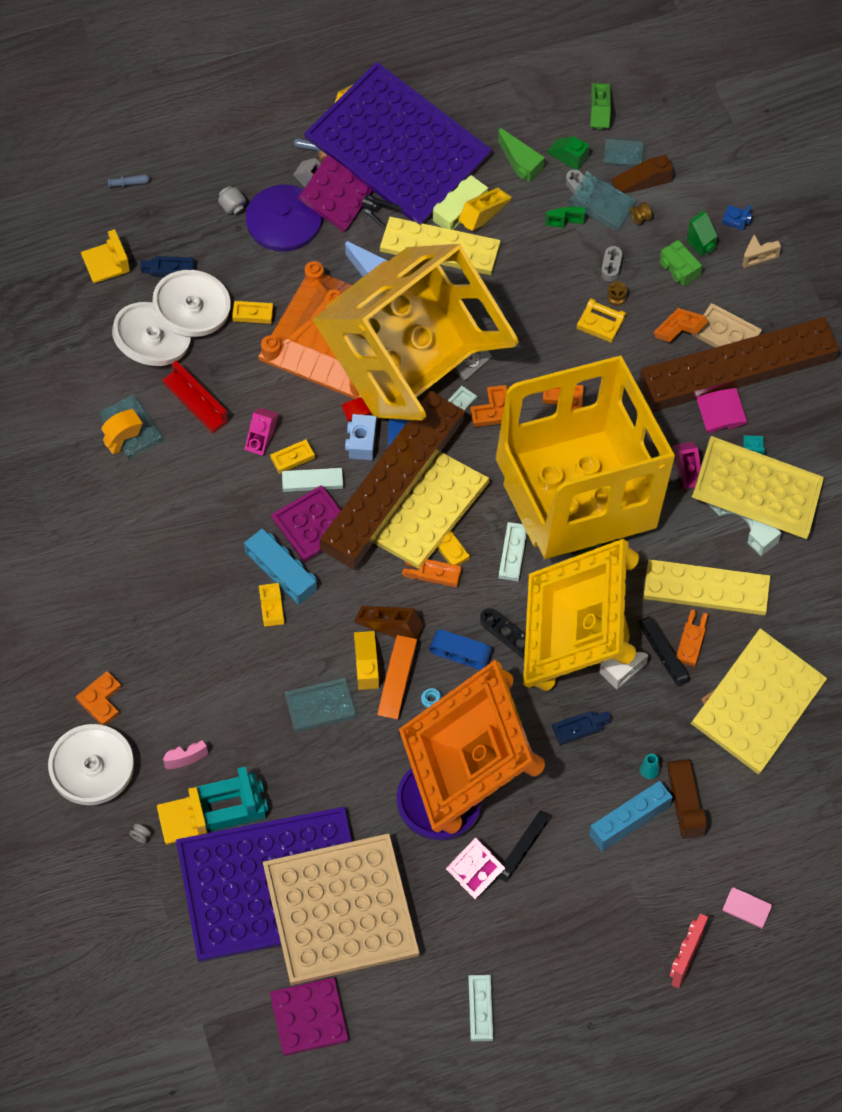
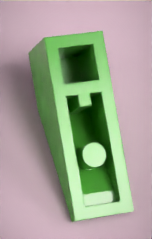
M591 83L590 127H595L596 129L609 128L611 108L610 84Z
M502 128L498 130V142L513 170L521 179L531 182L544 169L545 157Z

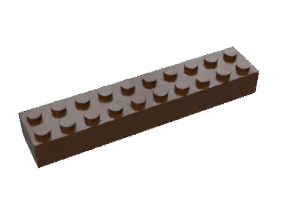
M822 317L641 368L639 380L651 411L656 412L697 400L696 397L715 391L740 388L835 361L839 348L826 317Z
M430 391L421 403L426 417L423 420H408L320 538L319 549L352 570L355 569L463 422L465 410L433 391Z

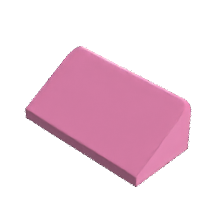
M732 887L722 911L762 929L772 905Z

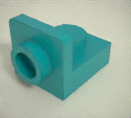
M743 435V448L764 455L763 436Z

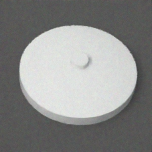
M181 270L165 276L155 287L152 300L155 316L163 326L177 334L191 337L208 335L222 327L229 316L231 303L227 289L218 279L197 270Z
M138 302L124 307L116 315L112 327L113 339L117 347L126 356L139 363L152 366L169 365L174 361L180 360L187 352L191 336L172 332L163 326L155 316L152 302Z
M98 724L82 725L66 732L53 746L48 760L49 775L55 789L67 800L81 805H97L118 796L130 782L134 769L133 754L127 740L116 730Z

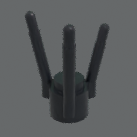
M367 194L361 204L362 208L365 209L364 213L369 215L383 229H386L387 226L372 212H378L381 205L394 210L400 209V206Z

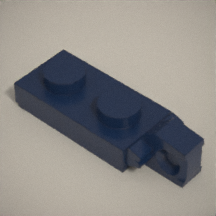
M156 256V258L151 260H141L140 270L141 273L165 277L176 271L194 270V258Z
M588 711L553 724L552 730L559 746L597 733L603 729L602 726L611 723V717L608 711L600 714Z

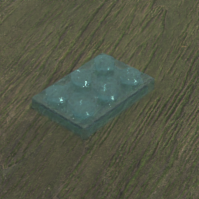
M586 172L568 203L575 207H585V213L618 231L629 213L630 207L633 206L636 200L591 173Z
M133 394L98 412L99 417L105 423L115 414L133 409L143 424L138 436L125 439L121 447L128 460L163 442L162 436Z
M345 678L284 692L294 733L355 718V711Z

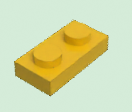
M234 301L233 322L272 323L273 303Z
M305 439L270 454V459L280 474L282 471L290 470L315 459V454Z
M451 531L448 532L437 547L448 564L459 566L470 559L469 554Z

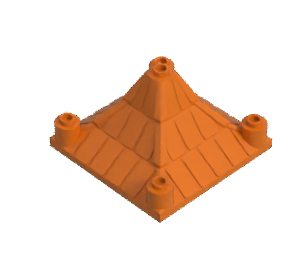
M316 261L309 262L304 268L305 278L272 335L262 339L261 352L258 358L262 362L353 399L360 398L359 392L312 320L326 309L325 306L352 285L324 274L321 263Z
M496 660L399 728L432 830L437 833L441 830L449 834L456 833L462 824L460 815L468 811L472 806L481 802L485 797L491 795L499 787L505 785L522 772L530 776H538L544 769V759L532 752L515 704L511 698L509 689L513 685V676L503 670L500 662Z

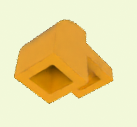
M133 409L115 414L101 428L105 434L103 438L104 444L112 454L120 452L125 439L136 437L139 434L143 423Z

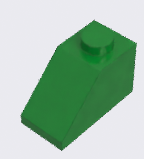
M574 136L559 138L548 149L547 154L573 169L579 170L589 157V144Z
M702 211L689 221L686 243L701 257L707 253H712L716 248L718 236L707 213Z

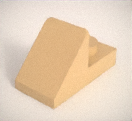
M753 235L744 254L743 268L779 258L781 250L779 241L767 242L760 246L756 236Z

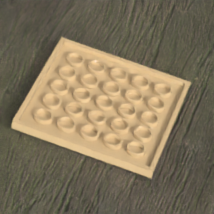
M389 834L263 862L290 985L419 956Z

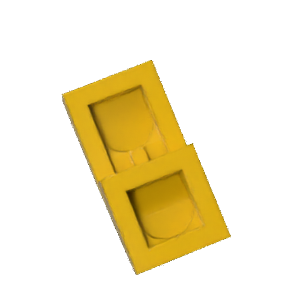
M279 583L259 585L264 627L284 624Z

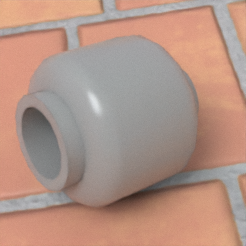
M228 186L219 193L218 202L226 214L234 213L238 215L245 209L243 206L246 203V198L239 188Z

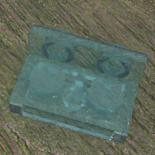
M606 138L604 162L630 165L642 163L643 141Z

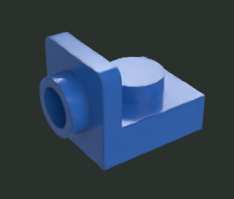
M728 205L722 224L744 231L746 224H750L753 213H750L751 206L747 205L746 210Z

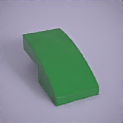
M563 207L547 211L545 226L564 228L565 222L584 225L586 208Z

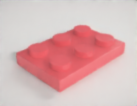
M699 914L697 920H692L687 938H684L680 947V953L674 960L670 977L673 978L671 985L680 988L704 934L708 919L705 915Z

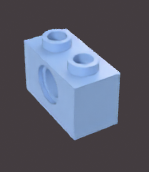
M352 415V422H348L347 427L350 439H346L345 451H349V459L373 460L377 428L376 416Z

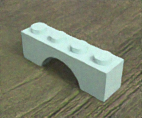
M707 503L719 516L734 514L742 517L748 523L751 530L747 543L760 556H763L779 543L781 536L779 529Z

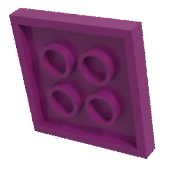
M327 154L297 199L344 232L361 208L363 198L370 194L372 189Z
M320 485L271 514V519L301 560L306 562L323 552L319 549L320 538L341 510L323 486Z
M334 978L270 991L283 1057L348 1042Z

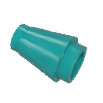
M648 754L640 764L639 771L643 777L653 779L660 774V765L655 754Z

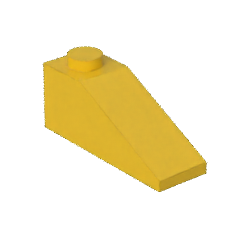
M497 187L465 202L458 221L467 229L472 231L484 226L507 205L512 197Z
M375 631L354 632L358 690L379 689Z

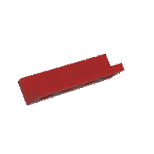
M174 361L172 363L173 372L162 379L163 384L214 434L228 423L227 411L177 361Z

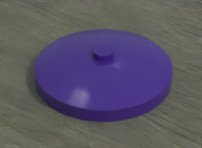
M286 184L275 185L262 190L253 197L246 210V225L250 236L255 242L269 250L287 252L306 246L317 236L321 228L322 216L297 199L303 188Z
M412 768L403 776L397 790L396 802L401 819L410 830L424 838L432 840L456 838L467 832L475 824L481 811L482 801L460 815L462 824L456 833L449 834L443 830L437 833L432 830Z

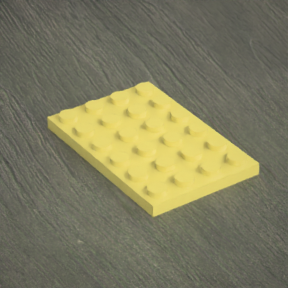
M711 436L692 498L807 539L824 477Z
M440 452L377 537L374 544L419 569L488 485L489 478Z
M760 628L691 724L759 774L827 678Z

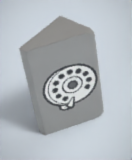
M488 350L475 352L454 367L452 371L461 379L467 381L492 359V355Z

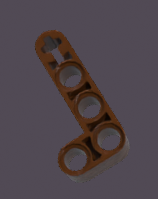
M689 759L667 762V770L682 839L702 837L706 830V817L704 810L700 809L690 761Z

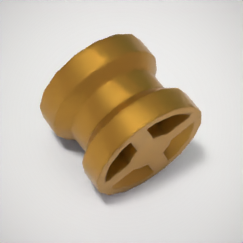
M646 202L640 203L638 207H630V215L636 225L641 224L643 220L648 221L652 219L650 207Z
M619 281L612 282L608 287V302L614 306L624 304L627 286Z

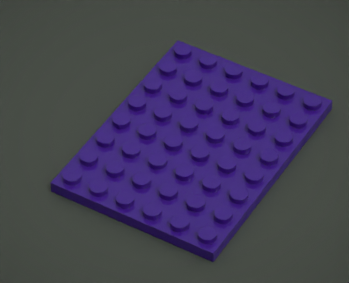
M378 62L304 133V137L347 168L357 179L384 200L399 205L400 209L397 210L419 225L423 224L433 214L435 205L441 203L449 192L454 191L462 180H466L492 152V149Z
M344 807L176 839L198 962L281 946L263 862L352 842Z

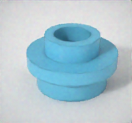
M434 688L427 689L421 696L422 704L429 708L440 700L442 695ZM433 697L435 701L431 702L428 699Z

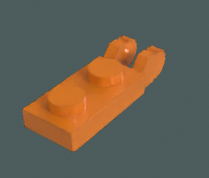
M427 559L419 570L404 568L402 575L411 579L417 578V580L457 588L461 567ZM405 561V564H406L407 566L416 568L415 566H413V565L409 564L407 561Z
M691 609L676 657L680 663L695 667L705 634L708 614L703 613L700 626L692 625L696 613L695 610Z

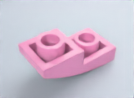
M201 740L198 743L191 744L186 752L180 746L169 750L163 758L164 767L167 770L176 769L204 758L208 755L206 744Z

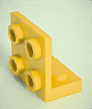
M115 229L108 231L109 239L106 240V244L81 252L93 283L130 272L127 256Z
M197 787L188 789L189 797L157 805L166 845L176 843V839L207 833Z

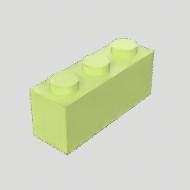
M470 175L466 180H462L454 191L449 192L441 203L435 205L433 208V221L442 228L456 229L461 224L458 219L465 202L488 192V187Z

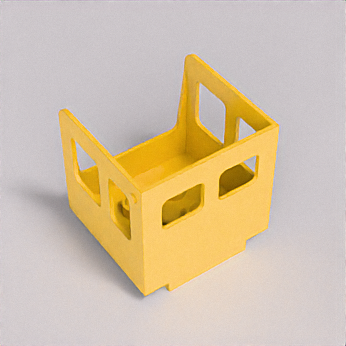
M460 244L406 247L391 260L383 261L325 306L326 309L312 319L367 407L376 418L423 420L426 417V413L416 398L475 352L510 348L518 345L517 336ZM447 261L457 262L470 284H452L440 264ZM478 298L483 303L499 331H482L475 323L462 299Z
M621 355L517 382L508 388L505 397L496 461L505 477L503 485L533 546L539 547L544 559L657 528L675 455ZM602 377L597 401L593 405L571 410L575 386L581 381ZM560 387L555 414L519 424L524 397ZM624 387L637 410L635 427L622 403ZM646 429L660 456L651 458L645 448L644 437Z

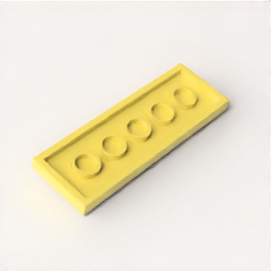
M389 217L380 245V252L397 255L406 247L460 244L476 271L491 275L499 251L500 240L427 224L419 225L413 221ZM447 261L440 264L461 269L455 261Z
M648 559L643 599L766 615L770 576Z

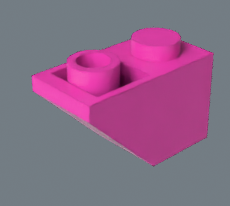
M259 408L253 413L244 450L262 456L265 454L275 431L278 413Z

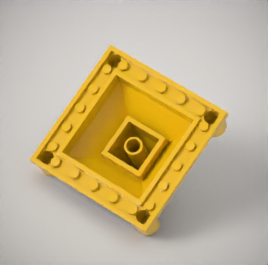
M621 539L529 574L524 686L528 688L535 686L543 691H548L555 685L556 677L560 675H565L609 659H614L624 665L634 660L636 650L634 646L628 643L630 635L624 614L626 570H631L638 564L639 555L628 547L626 540Z

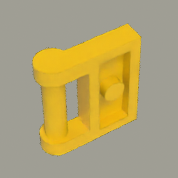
M590 298L586 309L577 323V329L612 343L627 313L599 304L595 299ZM594 309L603 314L616 318V321L614 322L612 320L592 313V311Z

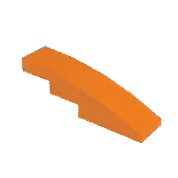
M397 635L384 683L378 716L399 719L402 701L404 700L407 682L410 677L417 639Z

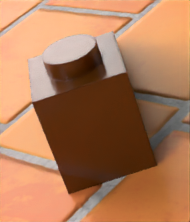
M666 154L650 158L612 178V183L617 195L671 183L673 168Z
M361 606L354 620L355 624L393 638L399 635L416 639L423 626L415 608Z

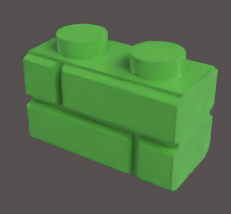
M679 240L662 249L660 264L664 269H668L676 282L686 286L692 280L694 281L702 275L703 266Z

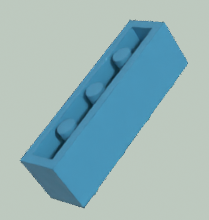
M261 529L244 542L245 553L275 583H279V587L298 605L317 591L316 577L311 572L307 573L303 569L301 562L298 559L294 560L286 547L280 546L270 532L266 533Z
M658 781L592 824L589 836L599 849L603 851L671 806L672 796L664 785Z

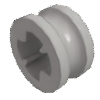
M134 824V830H131L129 835L136 841L145 844L147 841L146 837H149L151 832L142 825Z

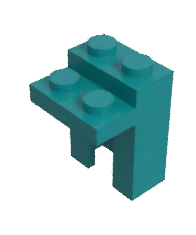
M246 767L237 768L239 777L197 786L207 833L266 819L265 812L268 811L266 799H261L260 794L264 792L261 780H257L255 773L247 774ZM241 797V805L209 812L208 804Z

